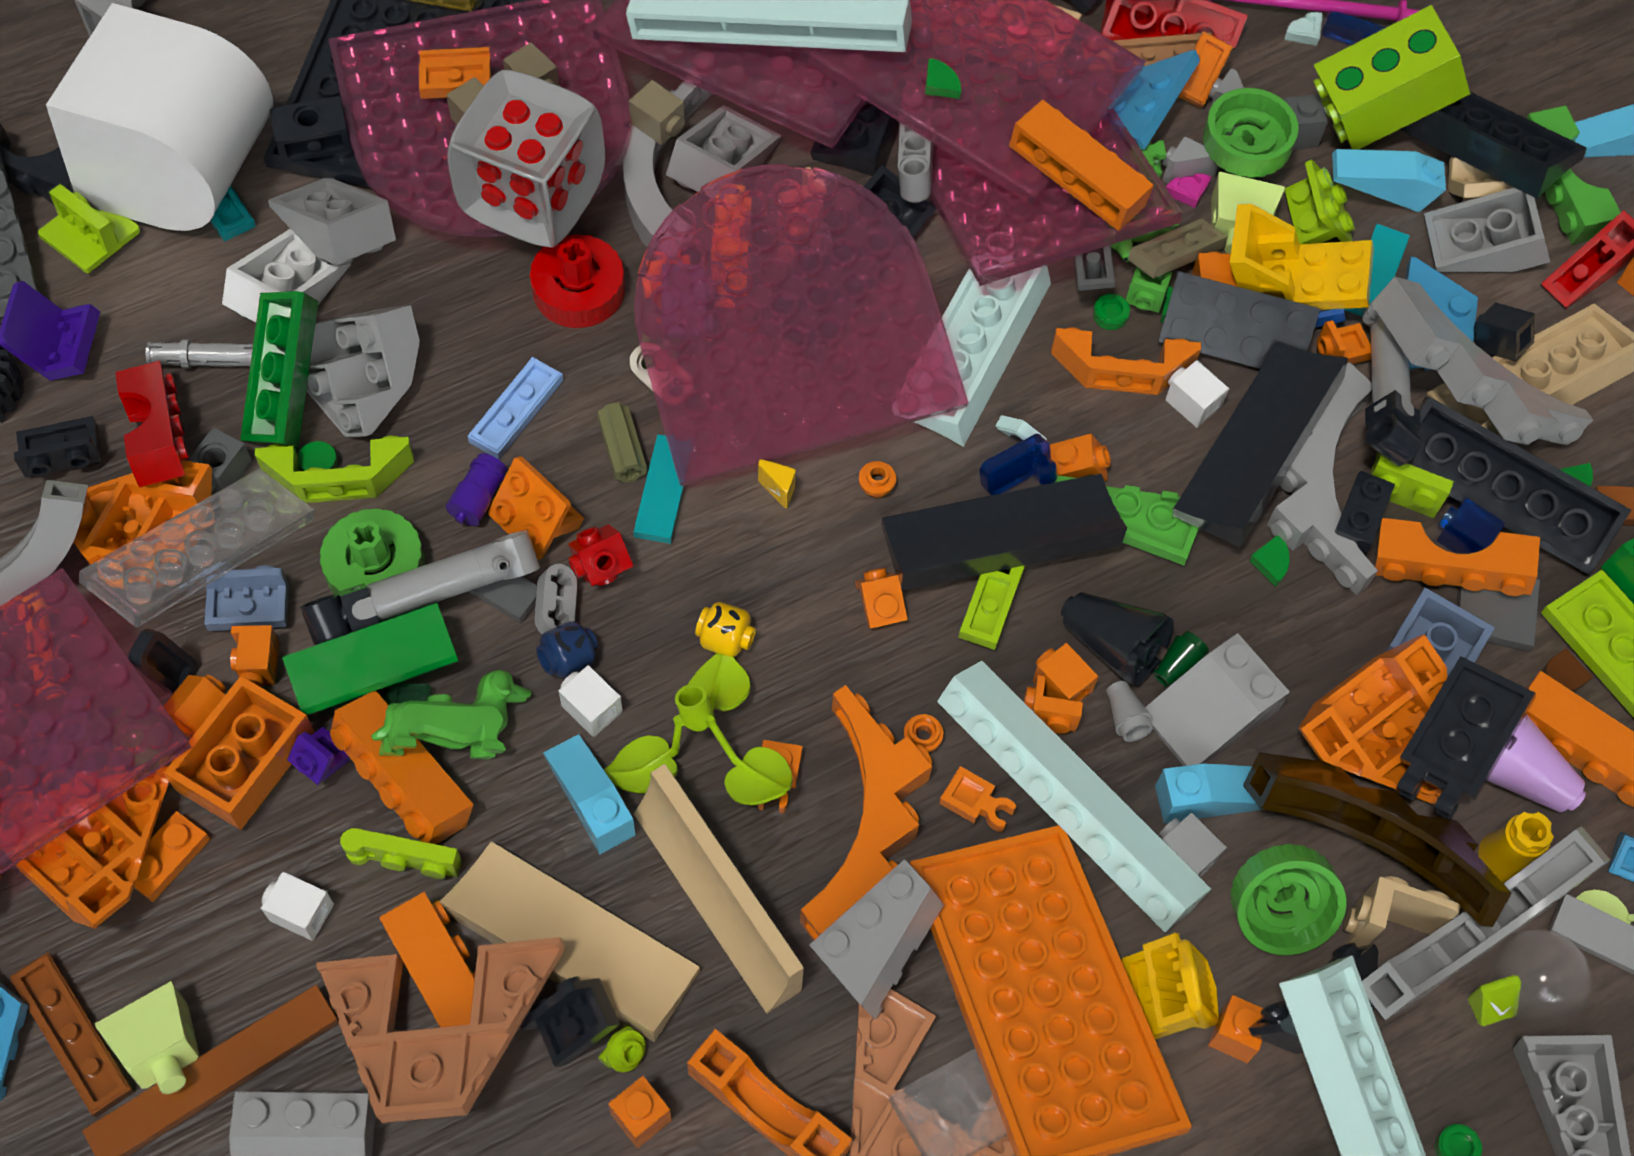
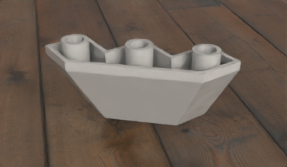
M411 305L388 307L316 322L306 391L345 437L373 434L412 385L420 340Z

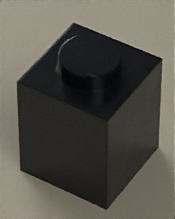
M1495 302L1484 314L1478 316L1474 324L1476 345L1488 354L1516 362L1534 344L1535 313Z

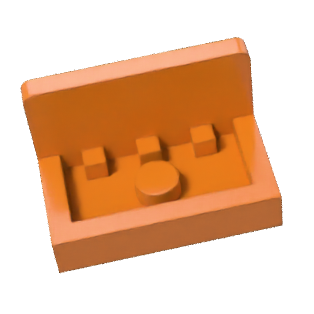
M522 456L513 459L488 510V515L508 534L528 530L538 560L544 558L555 537L578 530L584 520V517L571 506L570 501Z

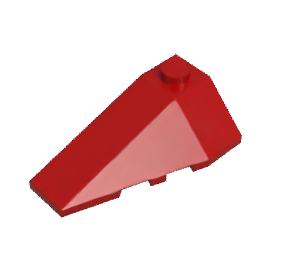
M1106 0L1100 36L1115 41L1198 34L1204 31L1206 33L1211 32V36L1235 48L1248 15L1207 0Z

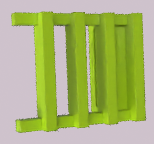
M1378 452L1370 470L1371 475L1395 484L1389 499L1390 502L1433 519L1450 494L1454 482L1407 463L1402 466H1394Z

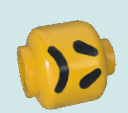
M717 602L711 608L705 607L696 625L695 635L700 637V644L705 650L728 657H736L742 648L750 649L755 637L756 628L750 626L751 616L748 611L724 602Z

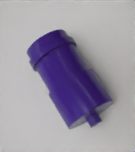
M485 453L478 454L472 460L469 471L463 481L459 482L445 506L447 512L455 518L456 522L470 526L479 525L492 503V497L507 474L508 469L505 464L494 456Z

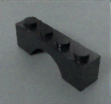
M0 122V152L10 184L15 185L26 194L34 193L44 197L53 205L54 203L49 192L59 184L74 193L59 147L40 156L24 157L9 152L11 142Z

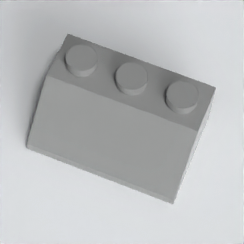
M235 1092L229 1134L230 1155L372 1156L376 1115L369 1100V1093Z

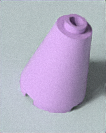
M1526 714L1487 781L1559 813L1567 809L1572 811L1585 798L1586 792L1583 791L1585 782Z

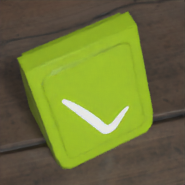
M1512 975L1481 985L1469 995L1467 1000L1481 1026H1487L1514 1017L1518 1013L1521 980L1519 976Z

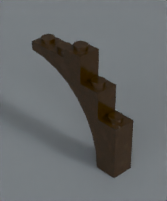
M1259 752L1243 784V787L1261 809L1290 814L1323 824L1353 836L1402 862L1441 889L1458 903L1480 926L1493 927L1512 894L1474 852L1478 843L1457 820L1451 819L1449 821L1445 818L1417 815L1397 791L1357 786L1341 767L1318 760Z

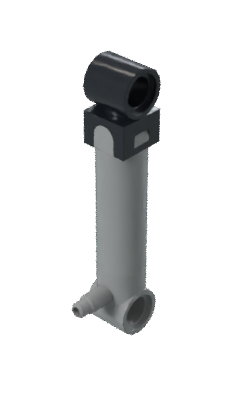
M1370 303L1362 318L1363 322L1370 328L1373 404L1365 408V426L1369 429L1366 434V442L1392 465L1402 466L1413 459L1421 445L1420 437L1414 433L1420 429V411L1411 404L1409 359Z
M523 530L497 538L489 544L367 585L363 583L339 591L338 594L318 598L302 605L300 608L313 645H318L497 581L524 576L538 570L540 565L528 530Z

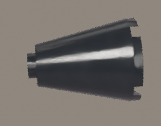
M1084 592L1078 593L1075 597L1070 596L1061 610V616L1064 617L1063 625L1127 683L1137 686L1144 683L1159 665L1161 659L1157 658L1156 655L1160 646L1168 648L1174 630V620L1165 613Z

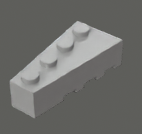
M1523 1036L1515 1045L1513 1051L1555 1156H1631L1612 1036Z

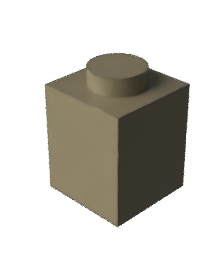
M653 80L629 100L630 123L660 145H663L671 136H677L685 125L684 102Z

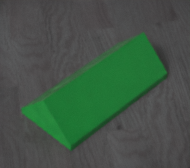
M304 292L260 293L240 441L269 445H293L294 448H299L319 302Z
M437 603L282 657L300 710L306 715L458 661Z

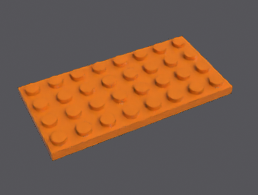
M1059 825L910 861V866L931 887L944 904L930 928L1015 1156H1109L1189 1132L1192 1127L1068 834Z

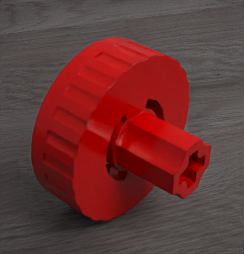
M580 234L567 235L555 247H543L536 254L534 261H532L530 281L534 302L543 316L553 323L569 328L591 327L610 318L623 301L625 280L622 261L616 250L599 238ZM558 278H559L560 281H561V284H562L565 288L570 289V290H572V291H580V290H583V289L588 288L590 285H593V286H592L590 289L585 290V291H582V292H570V291H567V290L563 289V288L561 287L560 283H559V282H556L555 279H558Z

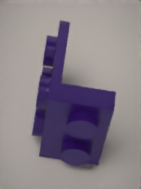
M25 281L15 282L12 286L0 327V345L50 381L83 374L88 362L90 348L101 311L92 304L62 310Z

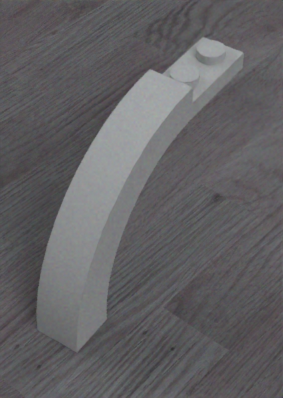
M705 60L697 69H693L688 73L685 81L676 91H671L673 95L684 102L685 121L717 89V66ZM632 125L624 148L623 173L626 204L633 226L644 245L658 260L689 255L691 263L700 254V233L673 212L661 195L655 180L657 161L667 141L660 145Z
M46 480L41 498L40 513L34 525L15 548L0 558V609L20 600L41 585L64 559L76 537L81 522L88 485Z

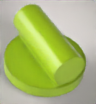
M625 1024L621 1030L610 1038L598 1059L610 1069L613 1068L618 1072H629L636 1068L643 1059L645 1053L644 1038L639 1032Z

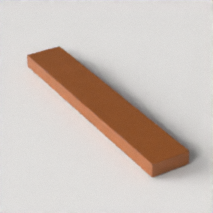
M314 985L200 1056L193 1063L182 1068L186 1083L178 1091L164 1094L160 1091L158 1085L155 1084L86 1127L82 1132L95 1156H130L339 1024V1021L318 986Z

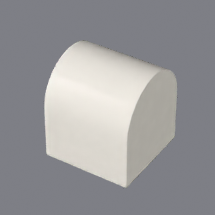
M112 3L47 102L46 107L73 191L79 192L87 200L90 207L156 227L186 231L203 227L213 217L270 116V108H273V96L265 76L256 64L239 48L224 38L194 25Z

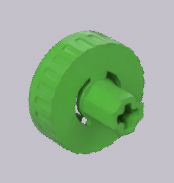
M1256 88L1235 89L1220 96L1211 106L1203 131L1204 148L1211 160L1229 173L1249 178L1263 177L1275 173L1288 161L1298 136V120L1292 108L1283 99L1271 92ZM1238 124H1248V125H1240V126L1236 127V128L1233 130V127L1236 126V125H1238ZM1227 132H1232V135H1231V136L1226 135V134H1227Z
M364 509L340 519L331 527L320 549V565L333 594H338L339 591L363 583L367 585L425 565V555L417 531L403 516L389 510ZM392 552V562L386 570L375 575H366V572L382 570L388 564Z
M1276 845L1258 852V854L1249 858L1241 866L1232 882L1233 885L1230 892L1231 905L1243 934L1254 946L1268 953L1296 955L1319 947L1337 931L1346 912V894L1332 865L1318 851L1303 845ZM1305 888H1306L1307 891H1308V899H1305V895H1306V890H1305ZM1268 906H1269L1271 909L1275 910V911H1279V912L1291 911V913L1276 914V913L1271 912V911L1269 910Z

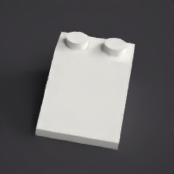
M289 229L227 268L222 304L255 323L260 293L300 291L318 300L319 305L350 267L351 263L336 266L317 257Z

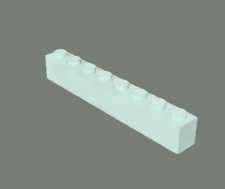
M630 0L626 11L632 39L906 52L912 25L910 0Z
M983 661L978 662L952 678L937 702L1165 933L1191 913L1211 888Z

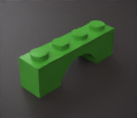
M1567 106L1529 113L1527 119L1574 142L1580 134ZM1571 168L1545 191L1546 199L1553 206L1559 218L1560 227L1567 234L1572 245L1588 242L1621 213L1609 189L1585 183L1573 173Z

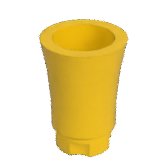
M1522 812L1511 818L1506 825L1489 833L1482 839L1478 850L1479 858L1502 883H1505L1548 850L1554 838L1551 832L1552 823L1539 812L1533 814Z

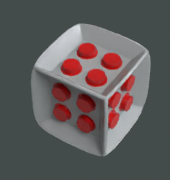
M501 70L484 85L458 122L449 143V172L455 198L460 208L476 221L517 239L543 247H555L568 235L598 188L604 170V136L597 108L582 96L537 77L512 70Z

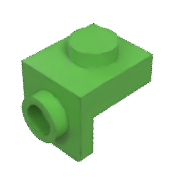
M1136 267L1126 297L1128 304L1134 305L1141 310H1151L1159 313L1172 271L1152 278L1143 273L1139 267Z

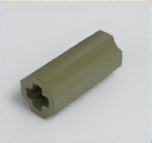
M620 402L607 404L604 408L597 411V420L614 479L620 480L623 483L636 481L639 477L646 474L647 467L629 407Z

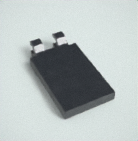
M1460 656L1400 756L1401 762L1409 767L1397 785V788L1400 789L1398 794L1414 801L1424 781L1438 787L1443 792L1434 805V808L1437 809L1435 813L1451 821L1464 795L1474 800L1477 799L1534 702L1536 692Z

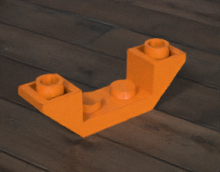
M1073 327L1065 329L1056 328L1051 346V354L1085 388L1158 395L1170 386L1168 381L1179 368L1187 369L1198 359L1201 343L1191 342L1186 339H1165L1158 363L1146 359L1126 360L1116 359L1113 356L1096 357L1091 356L1092 331H1083Z

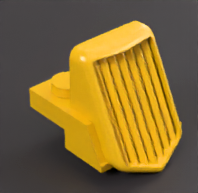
M1173 933L1142 945L1143 951L1121 958L1155 1039L1192 1027L1206 1029L1216 1026L1219 1020L1217 988L1208 960L1189 940H1182L1179 933Z

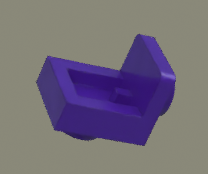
M322 727L311 736L307 732L298 735L287 761L294 765L299 772L305 774L314 783L319 785L345 765L350 757L345 751L339 750L334 745L330 732Z

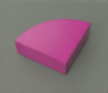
M1194 173V176L1183 178L1176 177L1167 184L1165 191L1168 196L1195 208L1210 185L1212 177L1200 173Z

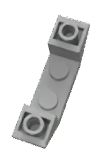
M1231 68L1223 80L1218 78L1215 81L1209 97L1213 99L1211 106L1223 94L1235 89L1244 88L1236 70ZM1238 124V125H1236V126L1233 127V130H1234L1236 127L1240 126V125H1247V124ZM1227 132L1226 135L1231 136L1232 132ZM1184 136L1177 148L1170 147L1166 154V159L1163 160L1162 165L1166 166L1163 181L1169 183L1176 177L1194 176V173L1215 176L1220 167L1211 160L1204 145Z

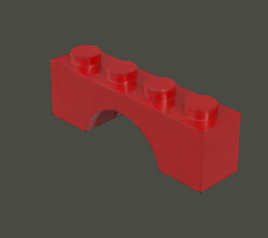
M160 360L115 372L118 394L129 421L143 422L139 427L124 435L126 458L138 487L184 476L183 460L189 458V453L183 438L185 430L179 416L182 415L176 396L178 389L173 374H165Z

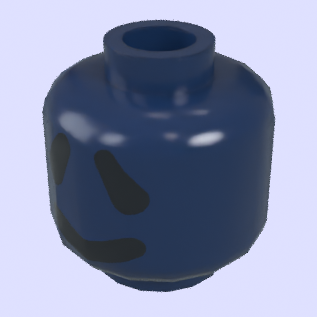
M569 621L544 632L540 638V646L536 648V654L540 665L547 674H554L558 678L566 679L573 672L579 673L586 666H592L595 660L594 650L598 648V643L594 633L589 628L584 629L577 622Z

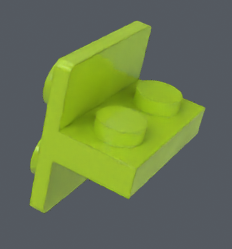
M1312 159L1305 162L1308 178L1284 188L1299 243H1323L1334 237H1337L1341 242L1353 241L1351 231L1355 227L1351 216L1345 211L1343 203L1347 202V196L1340 183H1333L1325 167L1320 169Z
M61 184L49 192L58 216L38 230V235L44 242L85 273L93 271L140 233L139 226L129 218L90 207L87 200L79 192L75 191L72 193Z

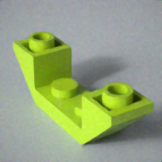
M393 435L383 437L382 439L370 440L371 466L364 467L361 465H348L337 469L314 467L301 471L298 456L293 445L273 444L266 448H255V457L262 473L300 504L377 498L414 463V454L409 437Z

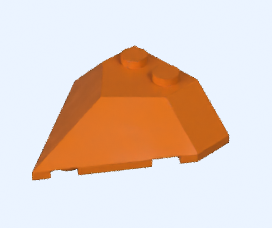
M183 460L184 476L140 488L133 473L88 487L81 522L73 543L109 589L146 595L177 585L210 524L212 468L209 464Z
M1421 634L1374 657L1316 701L1298 729L1320 761L1341 767L1345 771L1399 791L1400 789L1397 788V785L1409 767L1401 762L1400 756L1446 681L1447 666L1425 634ZM1424 781L1416 798L1435 805L1443 790Z
M168 766L156 768V773L134 777L127 773L61 785V790L35 795L34 791L18 793L0 806V846L16 867L74 922L95 929L130 900L169 784V780L164 774Z

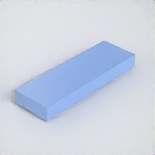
M532 357L467 436L469 443L500 460L563 382V374Z

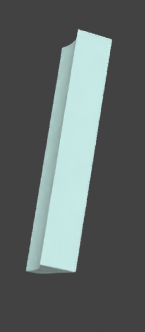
M981 246L891 408L895 417L929 428L964 447L1051 285L1046 260Z
M1353 956L1337 959L1313 971L1279 983L1341 1156H1426Z

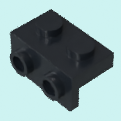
M93 416L16 432L18 451L14 452V460L25 477H41L54 471L69 468L79 469L89 464L102 462L98 427Z
M575 976L562 981L556 986L557 992L551 997L534 1003L530 1008L531 1013L522 1021L520 1025L521 1031L539 1029L554 1067L569 1064L620 1025L600 978L581 980L579 976Z

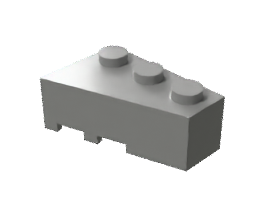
M904 859L810 944V947L856 1001L876 1020L882 1010L880 1005L892 985H897L903 975L901 972L912 951L919 948L944 904L931 887Z

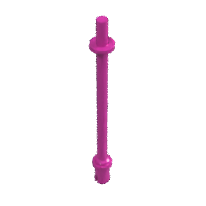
M1225 0L1393 20L1394 23L1420 11L1408 9L1406 0H1400L1397 7L1341 0Z

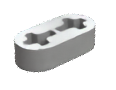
M554 564L546 569L538 578L534 619L535 625L541 634L557 627L554 625V619L548 617L554 610L555 619L561 621L559 625L575 621L577 579L574 572L566 565ZM553 577H557V582L563 585V588L558 592L557 584L551 581Z

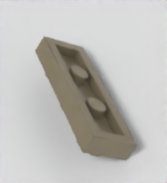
M1201 218L1132 247L1128 260L1139 267L1143 273L1156 278L1195 261L1198 253L1216 252L1223 249L1227 236Z

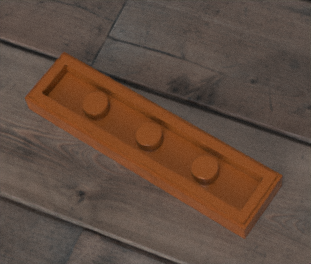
M48 952L10 976L11 981L23 1001L29 1005L30 1013L93 1117L97 1118L134 1093L133 1088L62 971Z

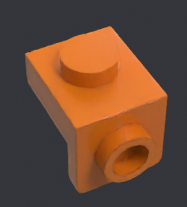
M1333 320L1324 323L1317 338L1319 354L1348 357L1347 363L1350 362L1351 364L1371 360V344L1360 323L1337 328Z
M1092 434L1050 444L1052 477L1054 479L1056 475L1080 478L1091 474H1102L1103 480H1108L1107 467L1111 465L1109 451Z
M878 568L863 572L864 579L855 581L856 589H859L868 628L871 629L908 620L897 574L887 573L886 568Z
M1037 675L1034 687L1027 686L1024 703L1054 733L1076 732L1082 716L1083 702L1043 696L1045 676Z

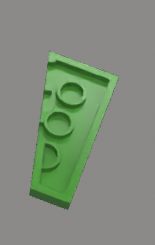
M1056 475L1053 483L1076 478ZM1125 485L1124 488L1106 486L1119 515L1127 526L1122 543L1185 565L1198 527L1173 516V508L1180 498L1178 493L1163 490L1161 494L1140 491V487Z

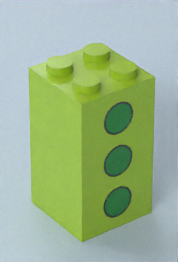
M1432 5L1314 64L1318 78L1313 80V84L1321 98L1325 114L1328 118H1331L1339 141L1342 143L1347 140L1352 150H1359L1470 94L1461 56Z

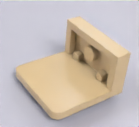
M1380 876L1356 901L1355 908L1350 907L1343 925V930L1349 932L1346 944L1356 943L1357 947L1369 945L1386 928L1387 920L1432 934L1458 915L1460 905L1449 900V897L1444 893L1432 890L1422 891L1410 887L1403 879Z

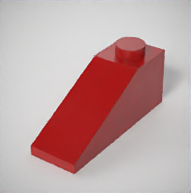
M1623 210L1545 279L1541 286L1567 309L1621 271L1634 257V219Z

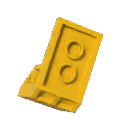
M1252 203L1237 204L1230 256V266L1237 287L1320 308V310L1369 307L1374 256L1372 240L1300 244L1294 226Z

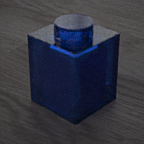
M1466 498L1458 510L1451 506L1438 525L1443 527L1444 530L1436 541L1457 554L1479 552L1491 545L1505 525V522Z

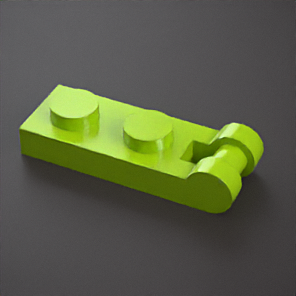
M1025 565L1006 569L1010 571L1009 575L999 571L980 575L958 638L993 650L996 649Z
M357 828L346 830L340 838L341 846L348 860L355 865H362L369 860L381 862L380 864L390 870L404 871L405 867L421 870L423 875L434 879H445L446 875L458 878L462 865V860L456 848Z

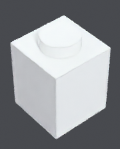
M1196 360L1187 369L1181 367L1171 376L1168 381L1170 388L1165 400L1198 428L1222 408L1229 388Z
M589 665L579 673L573 672L561 684V689L559 690L561 706L593 738L623 712L621 696Z
M282 872L277 882H271L266 888L262 897L263 905L261 909L269 921L314 941L334 903L326 891Z

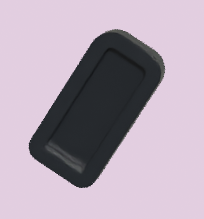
M144 629L139 634L128 655L129 663L160 686L163 691L171 694L175 693L188 675H194L197 670L196 660L165 634L152 629Z

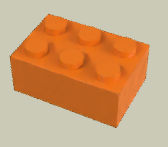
M240 676L164 771V774L177 792L237 829L242 830L292 765L287 759L297 736L303 732H307L311 736L315 731L306 714Z

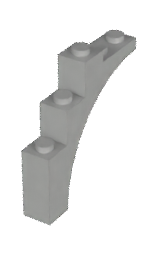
M1394 277L1371 303L1411 364L1437 370L1455 399L1460 403L1483 408L1504 440L1529 445L1537 439H1542L1568 446L1571 442L1577 440L1583 434V430L1593 421L1585 409L1567 404L1542 392L1495 361L1451 322L1433 302L1420 283Z
M1349 362L1347 363L1342 383L1280 483L1281 488L1292 495L1275 507L1267 525L1271 528L1273 535H1279L1292 551L1304 543L1315 559L1322 561L1335 574L1336 579L1342 586L1349 588L1358 596L1368 588L1378 570L1354 541L1335 533L1341 512L1335 495L1333 466L1335 448L1339 436L1347 423L1366 406L1372 395V383Z
M1582 826L1577 828L1504 883L1512 894L1493 927L1480 926L1464 911L1420 942L1388 960L1365 978L1362 983L1367 997L1385 1020L1429 994L1456 972L1475 962L1502 940L1525 927L1550 908L1557 900L1604 866L1610 859Z

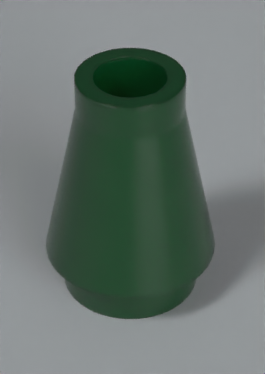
M1185 631L1181 636L1176 635L1158 668L1153 672L1154 678L1164 687H1170L1208 654L1209 649L1207 645L1190 631Z

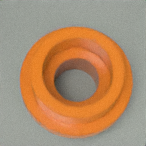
M881 461L867 463L860 470L859 485L867 495L874 498L883 497L895 487V471L890 465ZM880 475L884 478L882 480H874L871 476Z
M920 714L910 718L905 725L903 733L904 738L908 736L915 746L920 744L928 753L940 746L944 734L941 723L928 714ZM922 730L930 734V738L927 740L919 739L916 733Z

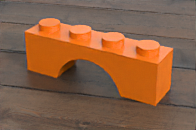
M1382 518L1375 558V568L1378 571L1375 576H1383L1391 581H1401L1404 579L1422 581L1430 586H1440L1443 584L1461 586L1470 591H1480L1483 589L1500 591L1509 596L1531 595L1538 574L1540 537L1500 532L1495 541L1487 548L1475 553L1457 554L1435 545L1426 535L1421 522Z
M714 1029L687 1062L689 1076L787 1156H846L850 1151L852 1139L818 1111L802 1106L780 1090L757 1068L749 1055L718 1030Z

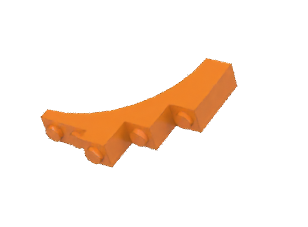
M846 685L833 693L831 709L848 733L859 761L864 789L863 815L858 835L844 864L826 888L800 911V923L813 940L818 938L891 872L897 864L893 860L887 862V859L916 839L919 817L908 802L904 801L901 803V800L927 783L932 770L931 757L920 744L915 746L908 736L894 745L895 740L891 731L885 724L876 723L869 714L870 708L865 699L858 693L854 695Z

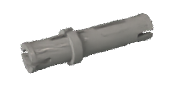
M182 339L180 343L147 342L146 361L148 364L160 360L162 365L181 366L182 369H191L192 366L250 367L253 344L192 343L188 339Z

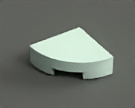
M1308 13L1305 17L1292 21L1287 29L1284 40L1317 46L1320 38L1323 13Z
M1001 415L995 425L1006 436L1016 435L1026 443L1025 446L1036 450H1041L1047 440L1046 437L1024 420Z

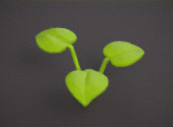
M718 653L710 658L691 678L688 685L680 688L675 695V703L679 715L673 718L675 729L672 747L670 748L667 741L661 737L642 736L626 745L613 762L604 769L615 786L629 792L646 793L650 784L651 772L665 764L674 778L676 777L678 767L672 758L679 753L682 727L685 726L696 732L710 727L727 756L736 766L725 777L726 791L734 801L744 805L762 804L785 795L791 789L793 783L790 767L778 752L766 747H755L749 750L743 760L737 757L716 724L714 708L720 711L734 709L747 698L751 688L750 679L746 671L734 657Z

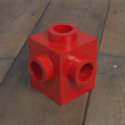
M609 524L599 529L592 527L583 530L577 534L576 540L567 543L572 553V556L567 558L572 571L577 579L582 577L591 586L609 584L618 577L617 574L633 567L620 532Z

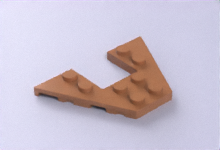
M556 937L479 945L470 1025L394 1032L403 961L397 954L317 962V970L322 975L330 996L329 1000L337 1013L338 1023L346 1043L353 1053L359 1068L358 1073L363 1085L367 1088L370 1096L369 1100L376 1117L382 1123L467 1115L563 954L566 945L562 938Z
M892 989L889 990L880 1005L882 1010L876 1020L860 1004L858 1005L850 1156H1015L993 1095H991L971 1133L968 1135L895 1090L936 1018L934 1014Z

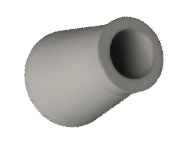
M1119 681L1110 685L1106 693L1110 700L1116 733L1127 742L1138 741L1149 735L1153 729L1151 724L1153 717L1131 690L1129 684L1126 681Z

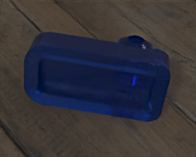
M1332 11L1327 15L1322 35L1351 46L1387 27Z
M1034 434L987 459L979 469L981 485L991 495L1003 493L1027 480L1032 474L1036 475L1037 481L1044 485L1054 483L1057 480L1056 463L1051 460L1049 443L1040 434Z

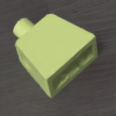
M1219 171L1212 193L1211 225L1227 236L1226 253L1231 254L1237 204L1252 203L1266 212L1275 215L1285 186Z
M172 981L95 1023L99 1033L141 1088H149L157 1083L162 1093L170 1094L178 1091L185 1085L186 1078L182 1068L196 1061L199 1052L189 1007Z

